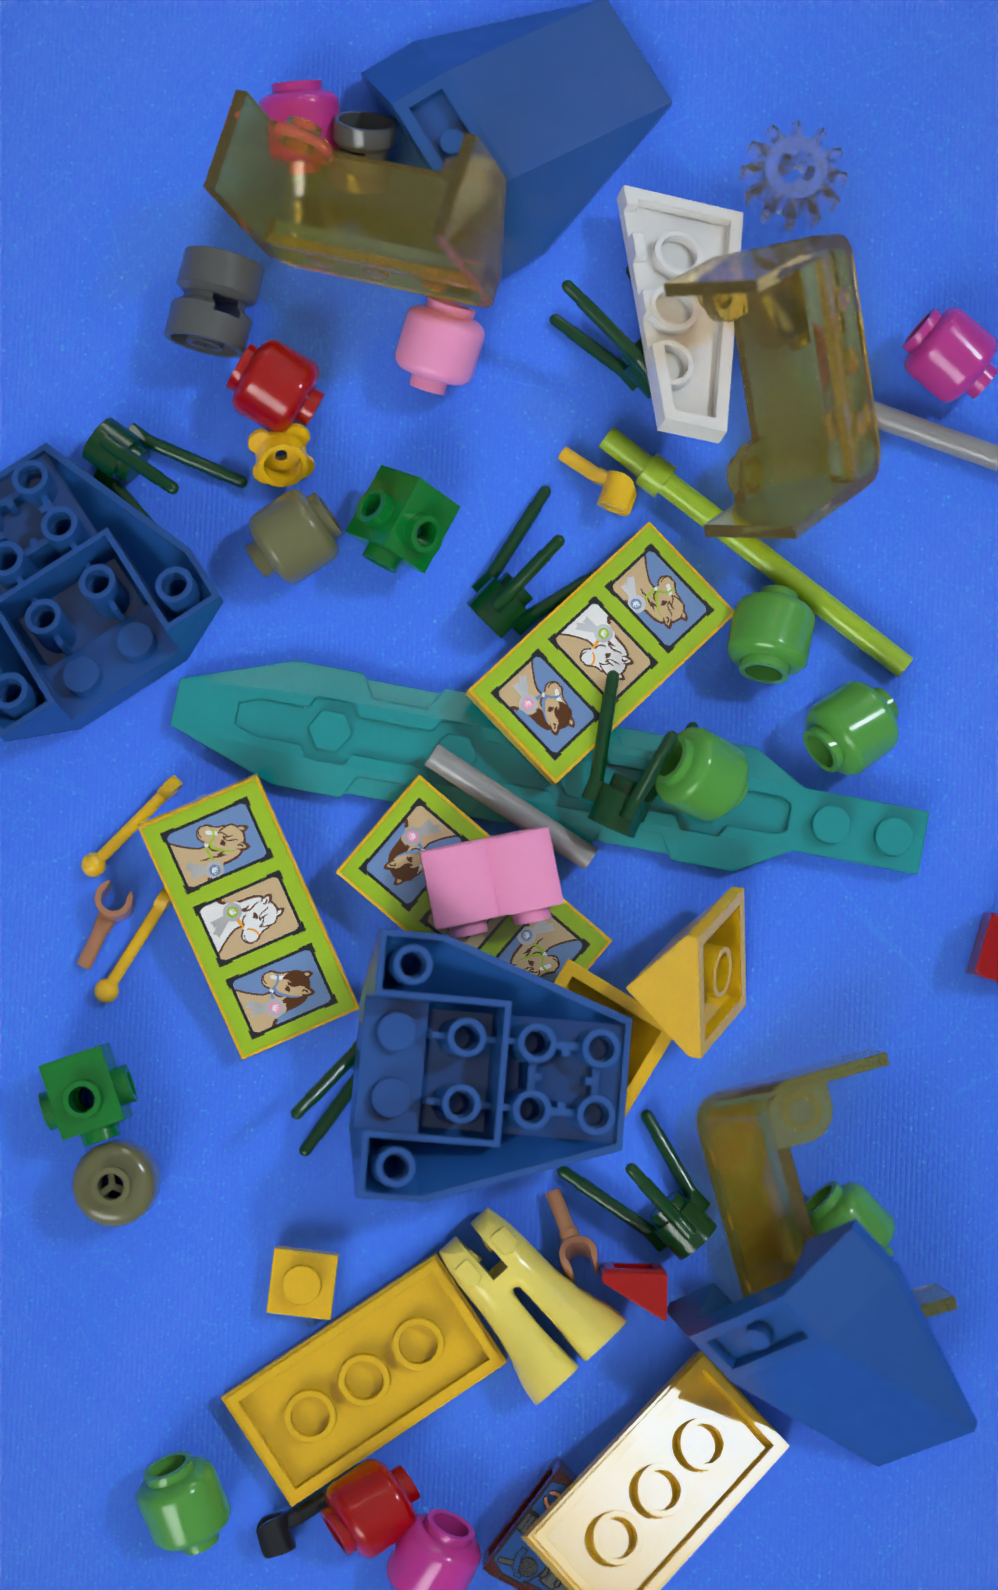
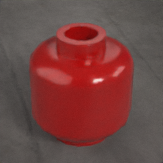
M275 339L264 342L260 347L250 343L226 385L228 389L234 392L232 396L233 408L241 415L270 432L286 431L296 421L307 427L325 396V393L315 388L320 377L318 365L311 359Z
M370 1458L330 1484L325 1493L327 1507L320 1511V1514L329 1532L347 1556L356 1551L362 1557L372 1559L399 1541L404 1532L415 1524L417 1517L412 1503L420 1499L421 1496L414 1482L401 1465L396 1466L390 1471L381 1461Z

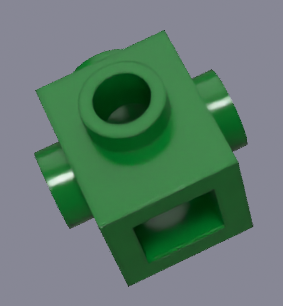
M381 465L367 492L360 498L356 512L345 532L366 545L362 556L377 566L396 573L399 566L403 565L425 574L433 557L439 551L442 541L460 506L420 477Z
M110 1043L98 1045L38 1066L46 1089L45 1092L38 1094L41 1112L50 1130L59 1129L62 1141L80 1135L85 1147L121 1134L117 1122L133 1116L130 1103L138 1101L136 1087L127 1065L124 1064L117 1067ZM85 1087L94 1094L95 1101L93 1107H89L83 1101L82 1092Z

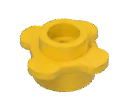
M293 423L283 432H269L262 428L254 430L247 440L248 448L255 453L256 464L252 468L254 478L261 483L275 487H289L311 475L315 464L314 459L307 455L306 444L310 441L309 430L304 425ZM280 450L287 452L285 455H275Z

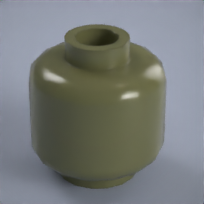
M291 489L250 517L249 530L254 541L246 545L245 549L265 578L276 572L285 582L296 584L338 556L339 544L337 538L344 533L334 515L317 492L307 496L300 490Z
M115 1139L95 1146L80 1159L73 1173L72 1191L76 1205L88 1219L101 1226L120 1227L135 1222L153 1207L160 1194L162 1176L156 1159L147 1148L134 1141ZM106 1174H108L109 1184L107 1186H105L104 1176ZM117 1176L122 1179L123 1185L117 1182ZM115 1190L121 1193V1195L115 1197L109 1192Z

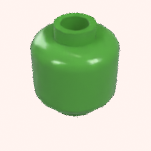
M766 585L761 588L760 592L743 596L734 607L727 642L728 656L739 666V672L750 680L766 684L786 682L789 676L799 673L808 663L815 627L814 612L805 602L798 599V594L793 589L782 585Z
M859 681L845 682L812 705L805 717L806 730L803 733V742L811 758L825 771L830 773L837 771L844 775H857L890 752L898 742L899 726L896 721L899 716L898 707L893 698L879 687L871 688L869 685Z
M690 727L678 732L677 742L654 782L657 794L666 804L697 819L713 821L725 816L743 801L748 790L749 767L745 753L736 744L704 728Z
M836 1181L828 1182L813 1193L799 1212V1218L803 1221L800 1227V1241L804 1246L807 1240L856 1219L891 1257L894 1251L889 1244L895 1233V1220L858 1183L848 1182L839 1185Z
M180 1451L159 1458L149 1465L144 1471V1480L140 1484L135 1498L155 1545L169 1552L183 1551L185 1555H196L215 1545L219 1539L218 1533L228 1523L232 1510L210 1460L198 1456L192 1457L189 1452Z

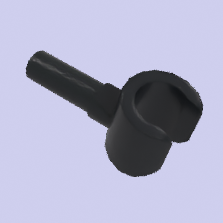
M326 1490L288 1512L279 1511L265 1515L260 1519L257 1524L256 1533L265 1558L286 1554L297 1547L292 1528L304 1524L305 1521L327 1507L325 1502Z

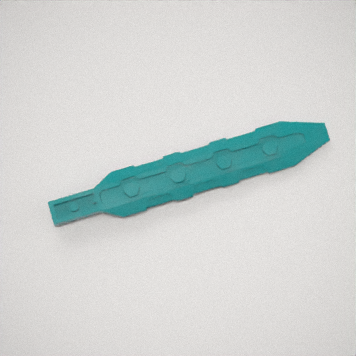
M290 661L179 678L170 725L249 772L257 773L261 779L271 785L341 798L346 793L394 803L419 774L468 817L515 825L424 765L435 746L439 744L589 843L594 840L668 854L672 861L730 872L791 851L913 875L919 874L930 811L804 788L756 747L736 744L746 755L749 767L748 790L743 801L725 816L713 821L697 819L666 804L657 795L650 806L644 822H641L635 837L632 838L588 818L594 803L581 796L590 777L594 748L561 780L552 786L465 694L466 692L445 689L442 693L368 680L365 678L364 673L301 661ZM615 727L611 731L603 782L609 784L614 773L638 782L665 735Z

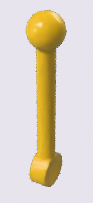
M175 775L171 776L158 789L157 793L97 853H88L83 857L81 869L88 877H98L103 874L106 868V861L138 830V825L147 821L184 784Z
M165 887L156 897L151 910L109 976L96 983L94 994L100 1002L111 1003L118 997L119 982L162 914L170 906L171 900Z

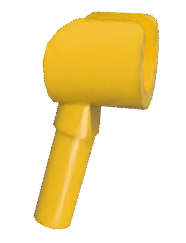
M567 446L561 451L558 460L589 479L592 483L602 486L596 503L599 507L621 516H628L637 496L634 482L630 476L619 471H606L602 467H597Z

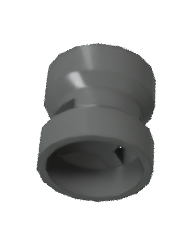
M347 111L335 115L333 139L338 144V154L331 159L329 181L332 185L343 190L358 193H379L391 188L393 165L387 160L388 150L395 145L397 122L394 119L383 114L366 111Z

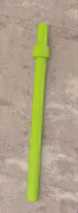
M615 427L608 432L600 443L599 448L636 475L638 478L634 483L654 498L659 493L774 583L793 589L798 594V599L805 602L814 614L897 678L913 660L911 655L674 473L677 470L675 465L658 452L652 457Z

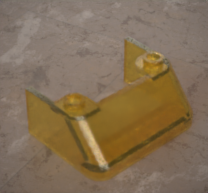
M235 90L203 188L267 255L284 264L304 270L477 307H490L494 304L502 274L507 180L499 169L498 163L491 157L477 135L465 133L458 156L446 158L441 172L335 151L329 142L321 137L322 129L315 123L295 116L286 117L285 122L271 120L248 91Z
M814 235L715 256L663 284L665 297L697 296L700 305L713 321H733L752 439L739 447L735 456L728 464L727 482L734 494L735 504L704 524L705 537L797 539L875 480L881 459L879 432L854 253L850 242L844 235Z
M870 1048L720 1089L707 1095L699 1104L695 1114L696 1132L742 1299L790 1278L806 1241L814 1237L790 1147L811 1142L819 1138L828 1129L833 1116V1105L827 1082L890 1065L886 1052ZM937 1283L912 1289L926 1318L958 1309L955 1296Z

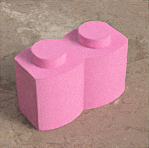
M549 826L529 828L419 851L435 929L448 927L450 937L452 938L488 931L486 919L512 914L514 925L547 920L552 918L550 906L564 903Z

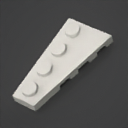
M623 185L616 199L657 431L719 444L727 433L744 213Z

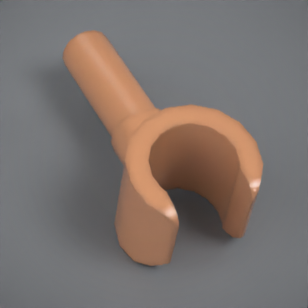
M110 880L105 881L96 889L94 899L99 913L76 962L81 967L89 970L115 922H122L129 918L135 906L132 891L129 892L124 906L119 910L111 911L103 906L104 898L109 894L112 886Z
M560 1188L547 1192L545 1195L560 1231L559 1236L562 1241L559 1250L562 1274L575 1283L569 1261L575 1256H585L592 1262L594 1273L597 1275L599 1261L596 1245L588 1237L579 1234L577 1227L574 1226Z

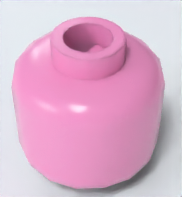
M433 296L427 297L425 305H413L408 309L395 350V360L402 369L412 373L409 385L430 393L445 395L448 385H466L472 380L485 339L483 327L474 320L476 313L474 309Z

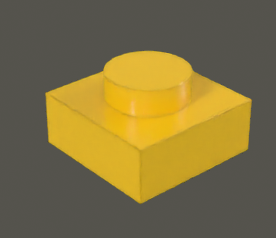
M276 1245L273 1254L266 1313L331 1320L339 1253Z

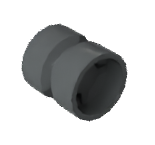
M198 245L186 247L176 282L184 294L171 302L164 331L166 339L200 353L225 358H241L246 350L252 321L245 313V310L257 304L265 272L263 266L243 255L219 248Z

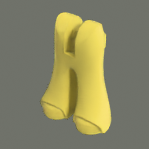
M487 1207L470 1224L482 1237V1241L489 1252L494 1251L501 1261L488 1271L481 1263L483 1259L471 1249L469 1250L457 1236L440 1249L439 1253L452 1277L482 1313L498 1336L510 1357L525 1392L533 1403L537 1405L566 1381L579 1366L530 1315L514 1293L515 1287L520 1288L531 1298L584 1361H587L603 1347L628 1320L609 1304L584 1291L561 1274L517 1229Z

